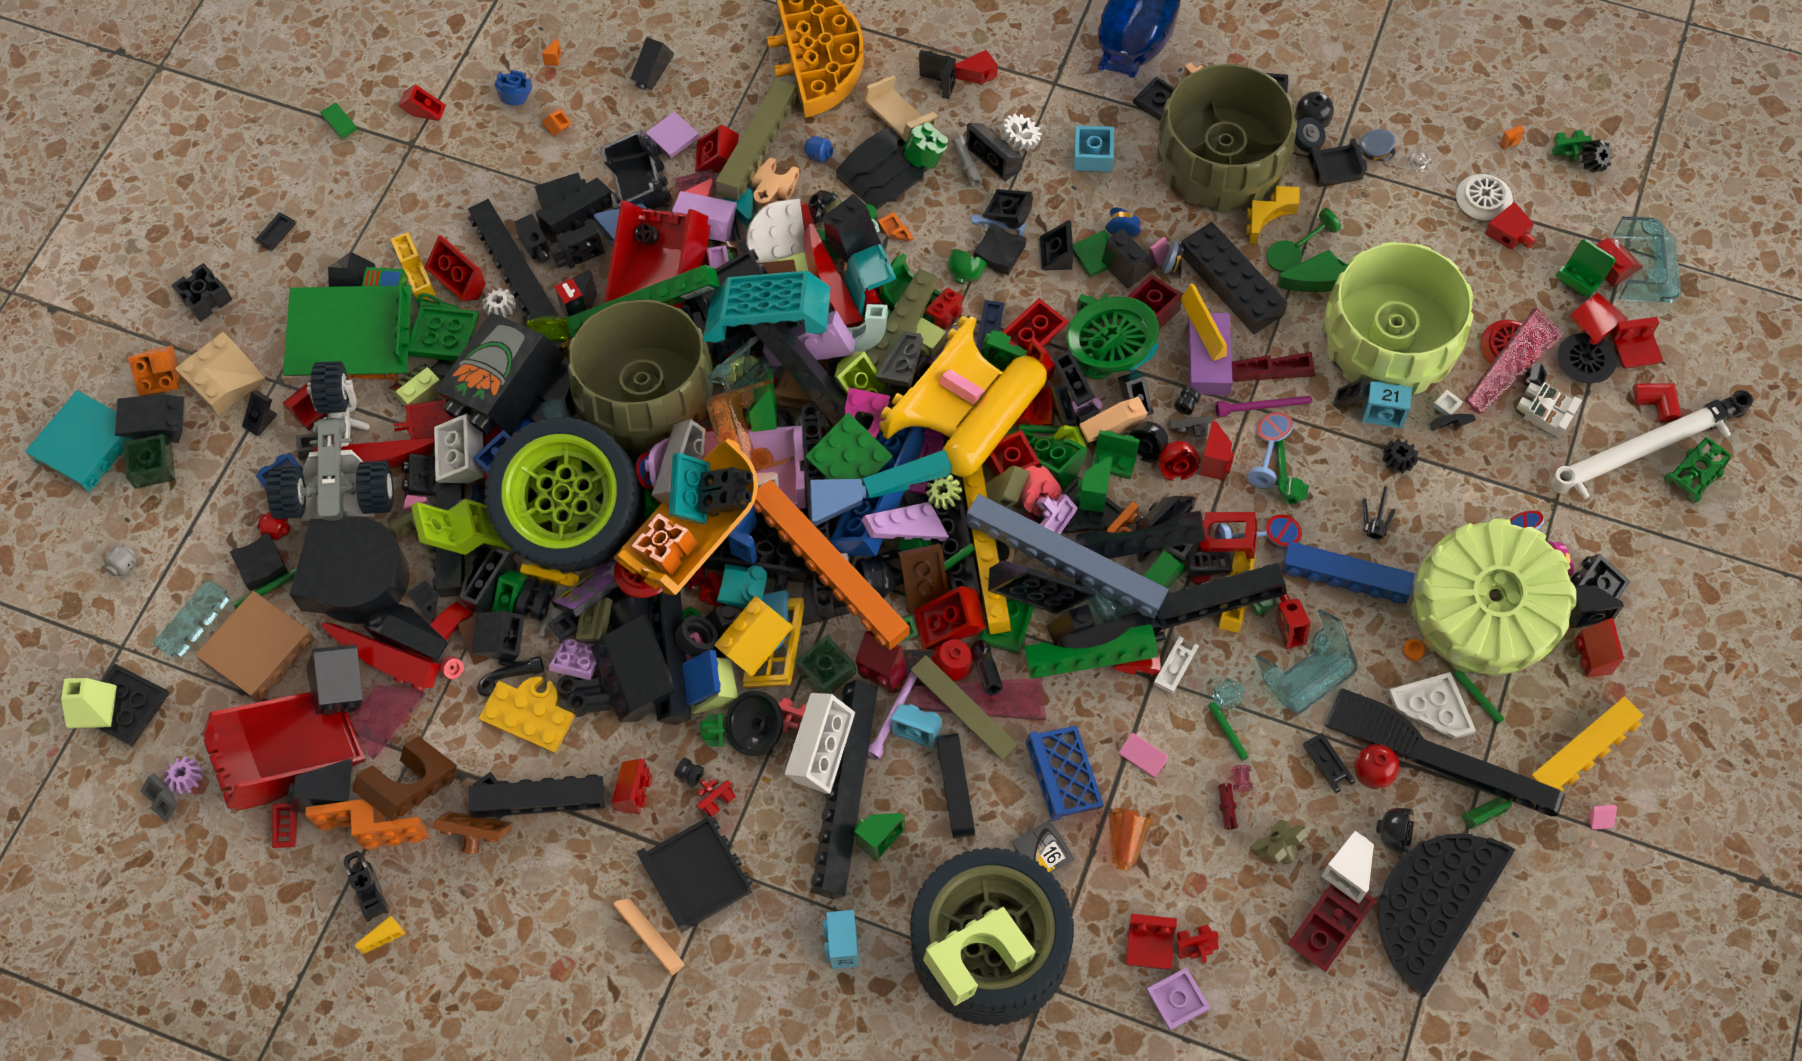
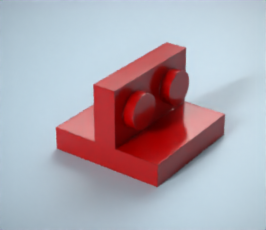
M306 383L282 403L310 431L314 427V422L324 419L328 414H320L315 411L311 397L307 392L308 385Z

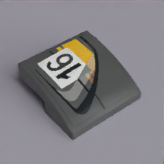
M1051 820L1011 841L1017 852L1038 861L1039 865H1043L1051 873L1075 860Z

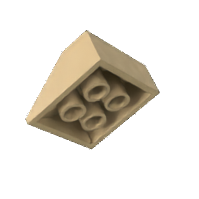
M224 332L220 333L175 368L182 380L218 417L266 380L261 372Z

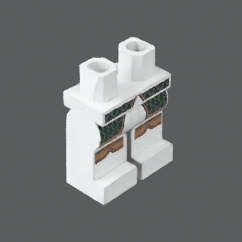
M1545 382L1542 387L1530 383L1524 394L1533 398L1534 401L1532 402L1522 397L1516 409L1526 414L1523 418L1527 422L1530 420L1534 425L1560 439L1582 400L1577 397L1572 399L1560 393L1557 389L1549 387L1550 385Z

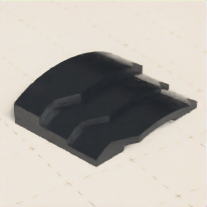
M890 127L874 134L852 151L836 170V178L866 204L873 205L878 210L885 203L896 201L909 188L921 181L924 172L928 169H926L927 166L922 165L920 168L916 167L906 159L904 155L905 149H903L906 142Z

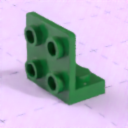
M1099 430L1096 452L1091 467L1107 457H1112L1110 475L1131 480L1140 440L1130 435L1123 436L1115 434L1113 431Z

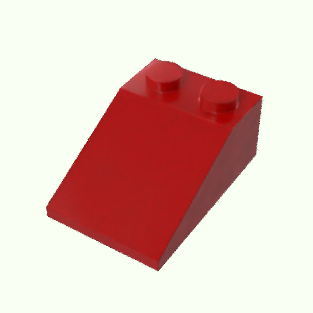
M960 586L913 611L922 649L935 648L942 642L952 639L961 640L971 637L987 628L977 589Z

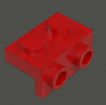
M946 288L926 309V313L935 318L934 325L947 330L951 326L952 321L955 318L958 319L962 314L964 296L950 288Z

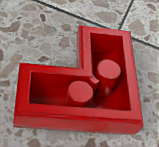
M1638 383L1633 385L1635 405H1656L1659 422H1673L1682 418L1675 383Z

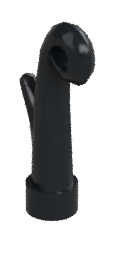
M541 656L532 657L526 661L511 662L499 660L498 663L505 667L483 676L477 684V692L481 696H490L496 686L494 681L544 672ZM487 684L490 685L488 689H484Z

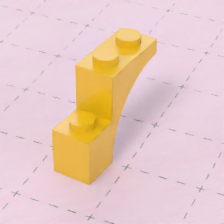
M1276 186L1275 193H1271L1270 201L1252 200L1251 208H1247L1246 219L1250 220V224L1246 226V236H1249V244H1257L1260 231L1271 220L1283 215L1297 214L1300 187Z

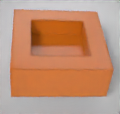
M1519 125L1505 131L1500 142L1502 147L1505 149L1518 145L1525 132L1524 128Z

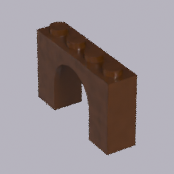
M420 736L403 745L400 761L420 777V781L411 784L395 782L373 765L356 775L353 791L390 821L395 820L399 816H404L408 810L414 806H419L424 799L430 795L434 796L439 789L445 785L449 786L455 779L457 765Z

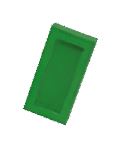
M336 102L320 112L341 139L357 130L356 125Z

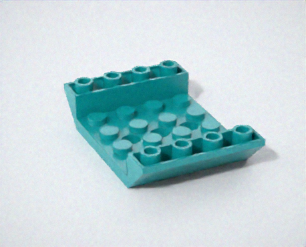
M809 271L727 277L710 298L703 340L704 342L724 340L727 326L734 327L740 324L756 325L765 322L777 323L789 320L795 322L804 319L806 334L827 332L831 288Z

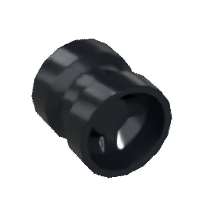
M1184 387L1180 393L1181 397L1177 398L1174 407L1182 414L1191 415L1195 409L1194 405L1199 402L1201 395L1191 387Z
M684 757L679 762L674 776L680 780L685 779L687 784L695 787L703 776L704 767L699 764L694 765L690 759Z

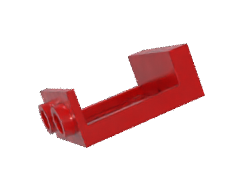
M1205 512L1203 524L1206 541L1199 542L1200 551L1245 552L1246 559H1255L1258 530L1256 512ZM1246 522L1244 539H1214L1210 537L1211 525L1214 523Z

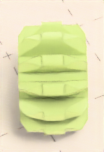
M952 475L947 478H940L939 480L934 479V484L928 483L927 485L930 490L926 491L927 496H930L928 501L931 504L935 503L934 506L937 509L942 506L944 510H947L948 504L955 507L953 501L961 499L957 495L962 492L961 487H958L960 483L958 480H953L954 477Z

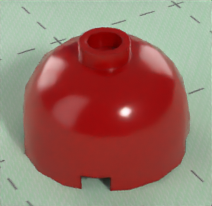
M1179 440L1167 444L1159 455L1160 471L1164 478L1170 481H1174L1173 478L1181 477V480L1192 477L1198 472L1199 463H1201L1200 456L1195 447L1186 441Z
M1372 744L1365 747L1357 755L1354 762L1357 779L1364 786L1371 789L1389 787L1396 780L1400 769L1396 753L1382 744Z

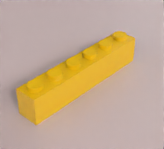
M1624 696L1535 771L1530 778L1563 792L1564 789L1562 787L1567 783L1571 786L1580 778L1578 773L1582 770L1585 772L1589 771L1595 765L1593 761L1597 757L1603 759L1611 751L1609 747L1612 744L1618 746L1626 738L1624 736L1625 733L1628 731L1633 733L1641 726L1639 721L1644 715Z

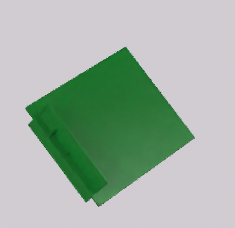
M400 284V286L290 288L287 328L285 331L283 376H311L312 367L315 362L342 361L347 375L407 374L410 317L413 316L411 314L412 286Z

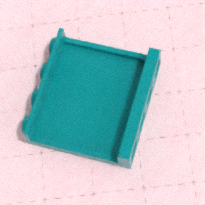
M76 390L25 450V453L35 463L40 464L41 462L78 483L89 493L135 438L115 436L116 411Z

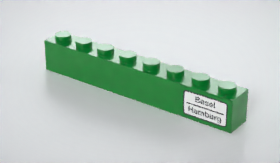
M703 265L566 318L570 337H575L578 330L590 316L615 303L647 299L673 306L718 289L720 285L716 270L710 266Z

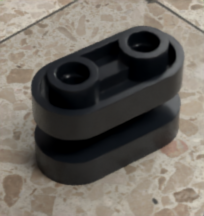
M528 576L517 600L515 614L525 615L526 617L528 612H531V618L534 620L542 621L543 618H546L551 599L553 600L557 590L554 587V583L544 580L540 586L538 578ZM536 593H538L534 604H532Z

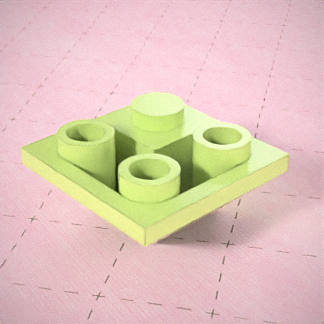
M88 678L64 679L61 701L66 727L68 729L111 727L117 686Z

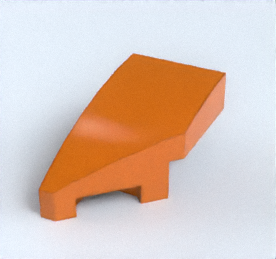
M895 212L878 220L879 227L884 234L888 235V238L903 241L913 240L910 231L906 225L901 223Z

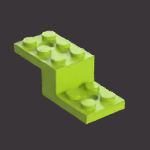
M464 499L448 511L419 502L411 506L420 543L464 555L483 543L513 551L504 543L505 541L501 540L498 533L494 530V525L490 522V516L486 510L487 505Z

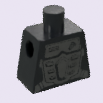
M531 213L514 221L518 238L530 258H537L539 263L547 262L550 259L547 240L533 214Z

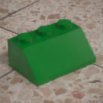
M768 369L751 389L750 398H747L746 422L747 425H751L752 432L777 429V402L772 369Z

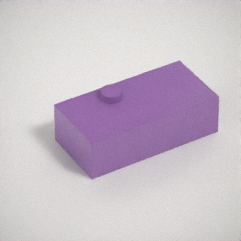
M1210 313L1227 344V356L1216 361L1211 359L1189 317L1187 323L1189 387L1197 390L1200 394L1230 395L1232 387L1230 313Z

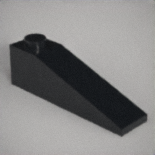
M399 603L375 609L364 625V628L375 639L438 661L449 644L413 608Z

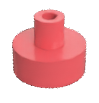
M449 656L442 661L440 670L447 678L456 679L462 674L464 665L458 658Z

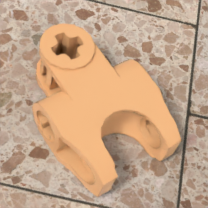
M772 157L759 167L752 180V188L756 189L753 195L757 212L764 206L777 202L779 198L782 200L790 199L799 178V168L792 167L783 175L775 174L776 159Z

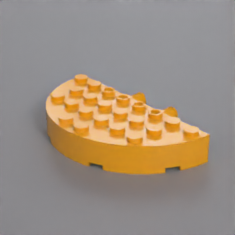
M776 0L783 34L768 36L767 42L769 49L786 46L791 60L790 63L774 65L776 78L793 74L805 118L818 115L843 101L852 92L861 77L864 65V47L860 25L853 13L851 14L839 0Z

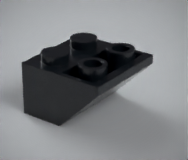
M506 611L478 613L471 654L513 662L519 656L525 615Z

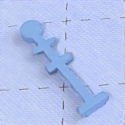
M978 214L971 217V222L974 225L982 223L987 228L988 225L993 223L1000 228L1019 231L1021 236H1023L1026 224H1023L1018 229H1011L1006 226V223L984 219Z

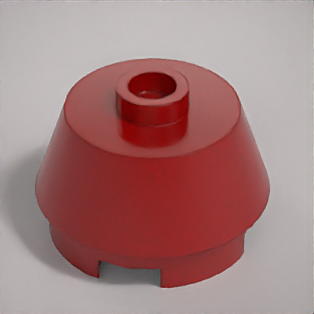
M952 639L942 642L934 649L932 654V661L952 681H959L968 676L974 666L972 652L968 645L961 640Z

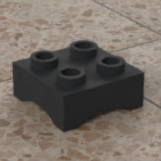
M991 223L982 241L974 250L973 257L976 259L977 256L987 263V267L1009 275L1026 246V237L1009 233L998 225Z
M269 533L262 535L255 542L230 551L242 580L249 591L288 572Z

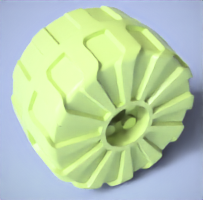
M1388 242L1367 251H1361L1350 260L1345 272L1339 274L1326 306L1323 333L1327 334L1328 345L1326 353L1330 361L1336 362L1343 370L1344 378L1351 383L1366 378L1370 383L1371 381H1381L1386 384H1401L1406 387H1412V395L1426 391L1431 383H1438L1449 374L1465 347L1474 317L1471 312L1474 297L1470 284L1466 282L1464 276L1459 271V267L1454 262L1431 250V248L1420 244Z
M1495 518L1489 523L1473 525L1469 523L1456 529L1440 540L1427 554L1414 581V600L1411 605L1413 620H1416L1424 637V644L1431 652H1436L1441 658L1449 662L1452 668L1463 673L1470 671L1486 674L1488 677L1501 676L1523 670L1537 663L1549 654L1563 638L1569 628L1571 611L1576 606V588L1570 582L1567 572L1570 569V565L1564 554L1559 550H1555L1546 542V535L1534 527L1523 528L1512 525L1510 519ZM1496 592L1499 595V601H1493L1489 593Z

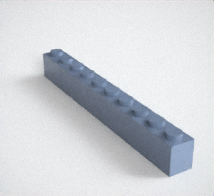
M978 494L967 512L965 523L970 528L982 531L990 538L997 539L1008 547L1025 553L1029 558H1035L1043 562L1049 568L1061 571L1069 578H1075L1082 582L1083 585L1100 591L1104 596L1112 597L1120 601L1124 606L1138 610L1144 616L1155 618L1166 598L1169 589Z

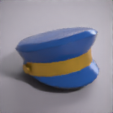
M1119 207L1110 209L1112 219L1105 226L1108 233L1114 235L1120 229H1123L1131 238L1137 237L1140 234L1141 222L1137 216Z

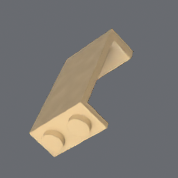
M894 75L866 87L863 102L905 141H907L913 128L918 125L931 123L935 128L938 115L931 112L922 116L893 89L896 80Z

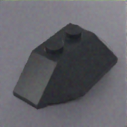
M1193 496L1164 497L1159 503L1155 502L1152 504L1146 516L1142 515L1136 521L1135 531L1162 524L1180 514L1190 513L1194 509L1196 498ZM1152 551L1138 553L1137 561L1141 563Z

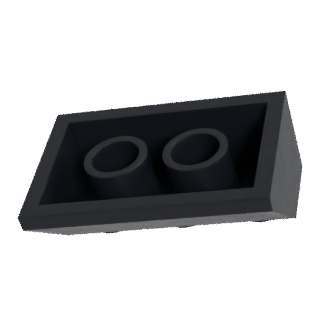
M982 123L967 124L966 144L968 149L1002 180L1006 182L1022 169L1021 154L1009 147L1008 143L1003 139L1001 140L991 128Z

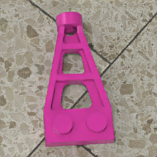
M849 388L845 415L849 412L855 418V414L859 411L872 414L874 420L867 431L876 438L881 428L879 424L881 421H884L880 416L884 408L888 407L890 396Z

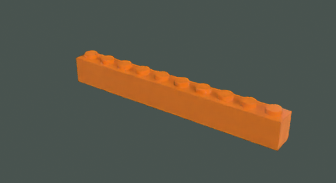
M771 479L758 488L754 502L755 511L758 514L761 512L764 515L766 523L771 528L775 527L778 530L779 537L784 542L788 541L792 545L793 552L798 557L802 556L806 560L805 564L812 572L816 571L820 575V581L825 586L829 585L834 590V596L839 601L843 600L847 604L848 611L853 616L857 615L862 620V626L867 631L871 630L876 635L875 639L882 647L885 645L891 650L909 636V625Z

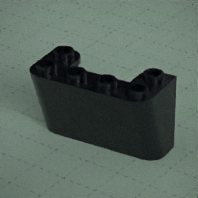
M639 129L600 148L604 164L614 175L618 196L614 192L611 193L614 209L620 208L622 200L634 205L643 204L647 209L671 204L672 197L667 189L668 180L663 172L665 167L660 159L661 150L657 144L654 145L649 135H645Z

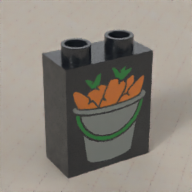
M491 312L435 391L448 401L443 410L454 419L468 414L471 416L468 422L486 435H490L494 428L501 432L504 430L508 435H511L565 358V355L544 334Z

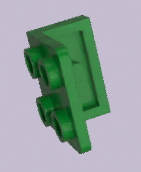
M1582 239L1568 262L1558 270L1555 276L1563 284L1571 286L1580 295L1589 298L1598 290L1616 262V259L1587 239Z

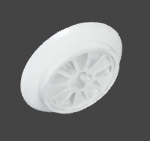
M1475 174L1465 178L1459 184L1456 191V199L1460 208L1469 216L1479 220H1493L1513 202L1509 187L1501 179L1488 174Z

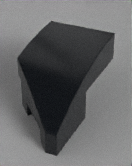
M425 580L408 592V594L432 622L436 613L438 596Z

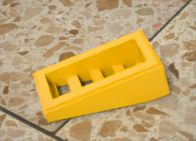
M389 916L358 941L355 947L362 954H365L403 936L406 932L392 916Z

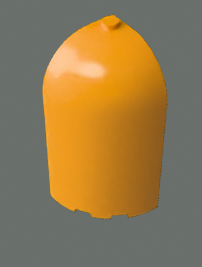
M728 438L713 448L702 460L710 463V471L735 467L753 473V481L746 484V490H749L752 494V502L745 504V509L719 513V516L715 517L707 515V523L701 525L669 515V506L661 503L613 558L633 575L636 572L645 578L643 581L654 589L661 587L665 594L676 595L745 517L755 502L758 491L756 471L749 458L740 450V445ZM658 513L671 520L674 525L677 523L688 529L698 543L688 556L683 555L680 558L682 564L672 576L661 571L656 564L653 566L642 560L632 547L642 533L646 535L650 531L648 525Z

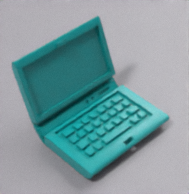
M881 244L855 253L848 260L845 283L861 317L866 287L869 291L896 279Z

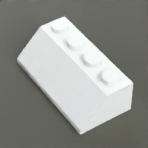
M811 693L785 775L797 784L830 794L855 712L832 694Z

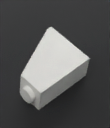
M1354 831L1321 875L1358 904L1369 890L1374 844L1368 841L1366 837Z

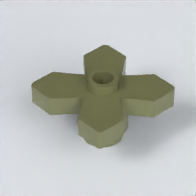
M1279 820L1271 827V834L1268 837L1258 839L1250 846V849L1256 856L1262 857L1267 855L1270 861L1276 863L1282 861L1283 864H1289L1298 857L1295 844L1301 843L1309 834L1302 826L1296 825L1291 827L1287 821Z

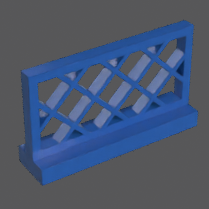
M1077 725L1039 734L1038 731L1029 733L1025 743L1051 821L1060 820L1063 816L1103 808L1104 804ZM1073 733L1075 738L1073 746L1062 740L1064 734ZM1050 738L1057 742L1053 750L1044 746L1042 739ZM1058 744L1070 750L1066 758L1055 752ZM1072 751L1081 756L1082 762L1080 766L1068 759ZM1052 756L1063 762L1059 770L1051 766L1049 760ZM1065 764L1077 770L1073 778L1061 772ZM1079 771L1087 775L1089 779L1087 785L1075 780ZM1058 776L1070 782L1066 790L1057 785L1056 780ZM1072 784L1084 790L1080 798L1068 792ZM1085 792L1092 794L1095 797L1096 803L1089 804L1082 800ZM1065 796L1077 802L1074 808L1065 809L1063 803Z

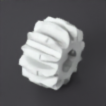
M500 287L498 291H495L492 288V293H485L486 298L482 299L484 313L489 315L493 312L504 318H507V315L513 316L512 310H516V300L508 289L503 291Z

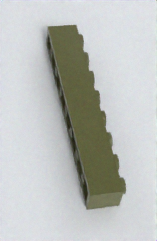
M779 79L774 81L716 180L717 195L738 201L740 196L745 194L748 182L753 180L755 170L761 166L763 156L768 154L770 144L775 142L777 132L784 126L785 118L790 116L792 106L798 102L799 93H797L796 84Z

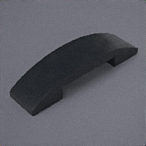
M617 587L602 599L609 598L612 600V605H614L627 594ZM563 612L547 623V625L561 641L577 633L580 615L576 617Z

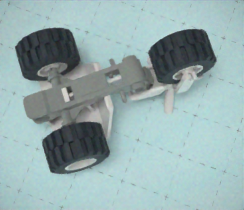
M342 361L315 362L311 371V382L307 383V392L311 397L315 411L320 414H328V419L324 417V419L314 422L313 432L318 434V440H312L310 444H318V452H309L303 471H301L299 466L270 468L266 481V494L270 513L274 519L301 518V521H310V519L337 521L346 517H375V513L390 512L394 500L392 472L388 462H363L352 450H341V447L348 446L352 441L350 439L351 427L364 431L370 428L368 423L350 418V412L356 409L357 404L353 382L348 380L347 371Z

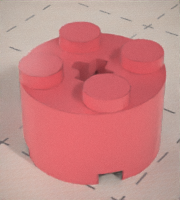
M1031 466L1025 469L1029 471V476L1019 498L1024 508L1036 516H1040L1044 512L1036 504L1040 497H1049L1051 500L1057 501L1061 495L1059 483L1044 466H1041L1042 468Z

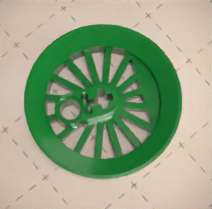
M1108 297L1092 302L1082 308L1071 320L1067 329L1066 339L1069 350L1080 362L1100 372H1121L1136 366L1147 356L1157 340L1159 324L1155 313L1145 303L1129 297ZM1108 319H1113V324H1109ZM1103 321V323H1104V325H1105V328H1103V327H1102L1100 324H1098V323H1100V322ZM1116 350L1121 360L1115 361ZM1123 352L1129 355V357L1125 358Z

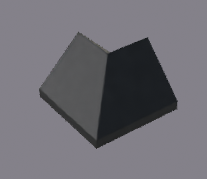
M350 252L328 267L329 287L362 286L366 267H376V265Z

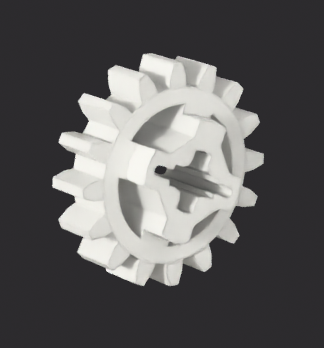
M1013 114L1012 117L1009 115L1002 123L1000 130L1003 132L1002 137L1007 138L1006 142H1011L1013 148L1018 146L1019 150L1025 148L1026 151H1029L1030 148L1034 149L1040 142L1042 135L1039 132L1040 128L1034 126L1035 122L1031 123L1030 118L1024 119L1023 115L1017 117L1016 114Z

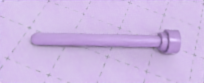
M911 671L877 738L869 743L868 756L880 760L884 753L883 743L892 727V716L899 706L904 704L917 679Z

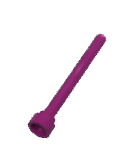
M1301 396L1237 404L1217 401L1215 409L1217 417L1220 418L1227 417L1231 412L1310 404L1313 399L1311 396Z

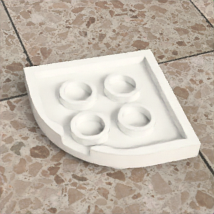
M800 199L770 203L760 209L752 222H750L747 230L746 244L749 250H755L759 257L756 260L757 263L774 262L778 259L791 257L796 253L805 252Z

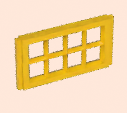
M789 598L788 610H794L793 621L790 622L793 626L790 639L783 642V644H789L787 657H774L773 652L764 662H768L766 675L751 676L745 671L743 677L744 688L790 686L805 605L803 598ZM786 661L784 674L771 675L773 662Z

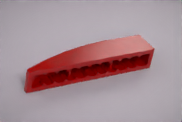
M813 223L809 224L803 235L808 271L830 286L829 305L833 308V311L836 310L846 327L860 326L863 319Z
M435 438L349 444L348 446L341 447V450H352L363 462L387 461L390 468L402 466L403 461H406L409 454L426 456L433 454ZM314 447V452H318V447Z
M322 622L321 626L342 646L356 644L359 659L393 676L394 681L403 684L406 682L412 683V688L424 691V688L434 687L441 666L440 663L338 624Z

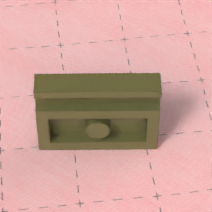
M601 599L580 614L576 640L598 641L607 634L612 606L611 599Z

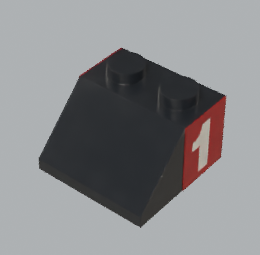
M590 269L554 286L560 307L566 318L591 309L597 296Z

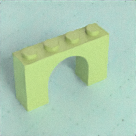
M1004 907L988 911L984 918L979 921L972 920L965 926V929L959 932L955 930L948 934L945 940L940 943L935 941L926 948L923 961L954 1006L973 996L978 987V984L961 959V950L967 945L984 943L993 947L1000 954L1012 973L1032 961L1035 950Z

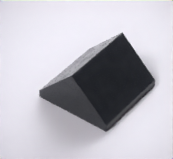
M1068 220L1040 236L1042 270H1072L1073 241L1071 221Z

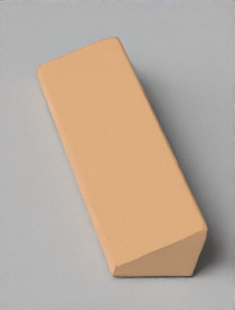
M630 899L614 902L617 912L670 975L673 976L684 967V962Z

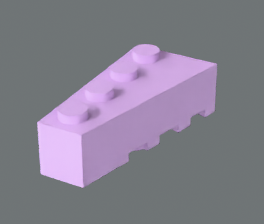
M836 310L828 314L827 332L806 334L805 323L791 328L792 332L816 360L853 354L856 342ZM764 345L763 352L773 367L781 366L780 361Z

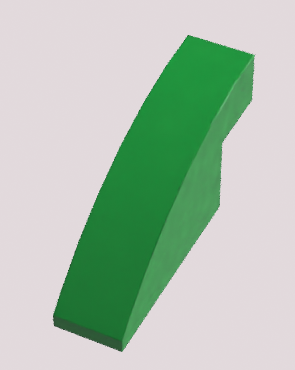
M1326 250L1280 273L1277 286L1301 292L1332 291L1339 274L1345 272L1349 264L1342 267L1332 252Z

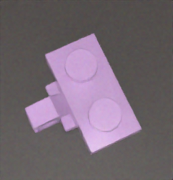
M1061 494L1057 501L1051 500L1049 497H1040L1036 502L1039 508L1044 511L1042 515L1045 518L1040 525L1058 534H1061L1078 509L1065 494Z

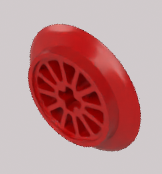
M1515 320L1494 322L1485 329L1481 337V351L1485 359L1492 366L1502 371L1519 372L1525 370L1536 361L1539 354V343L1534 332L1525 324ZM1507 343H1514V346H1507Z
M616 561L614 578L618 587L623 592L638 598L651 597L662 592L663 588L658 587L654 589L644 583L643 580L645 578L636 572L635 575L631 572L626 573L628 570Z

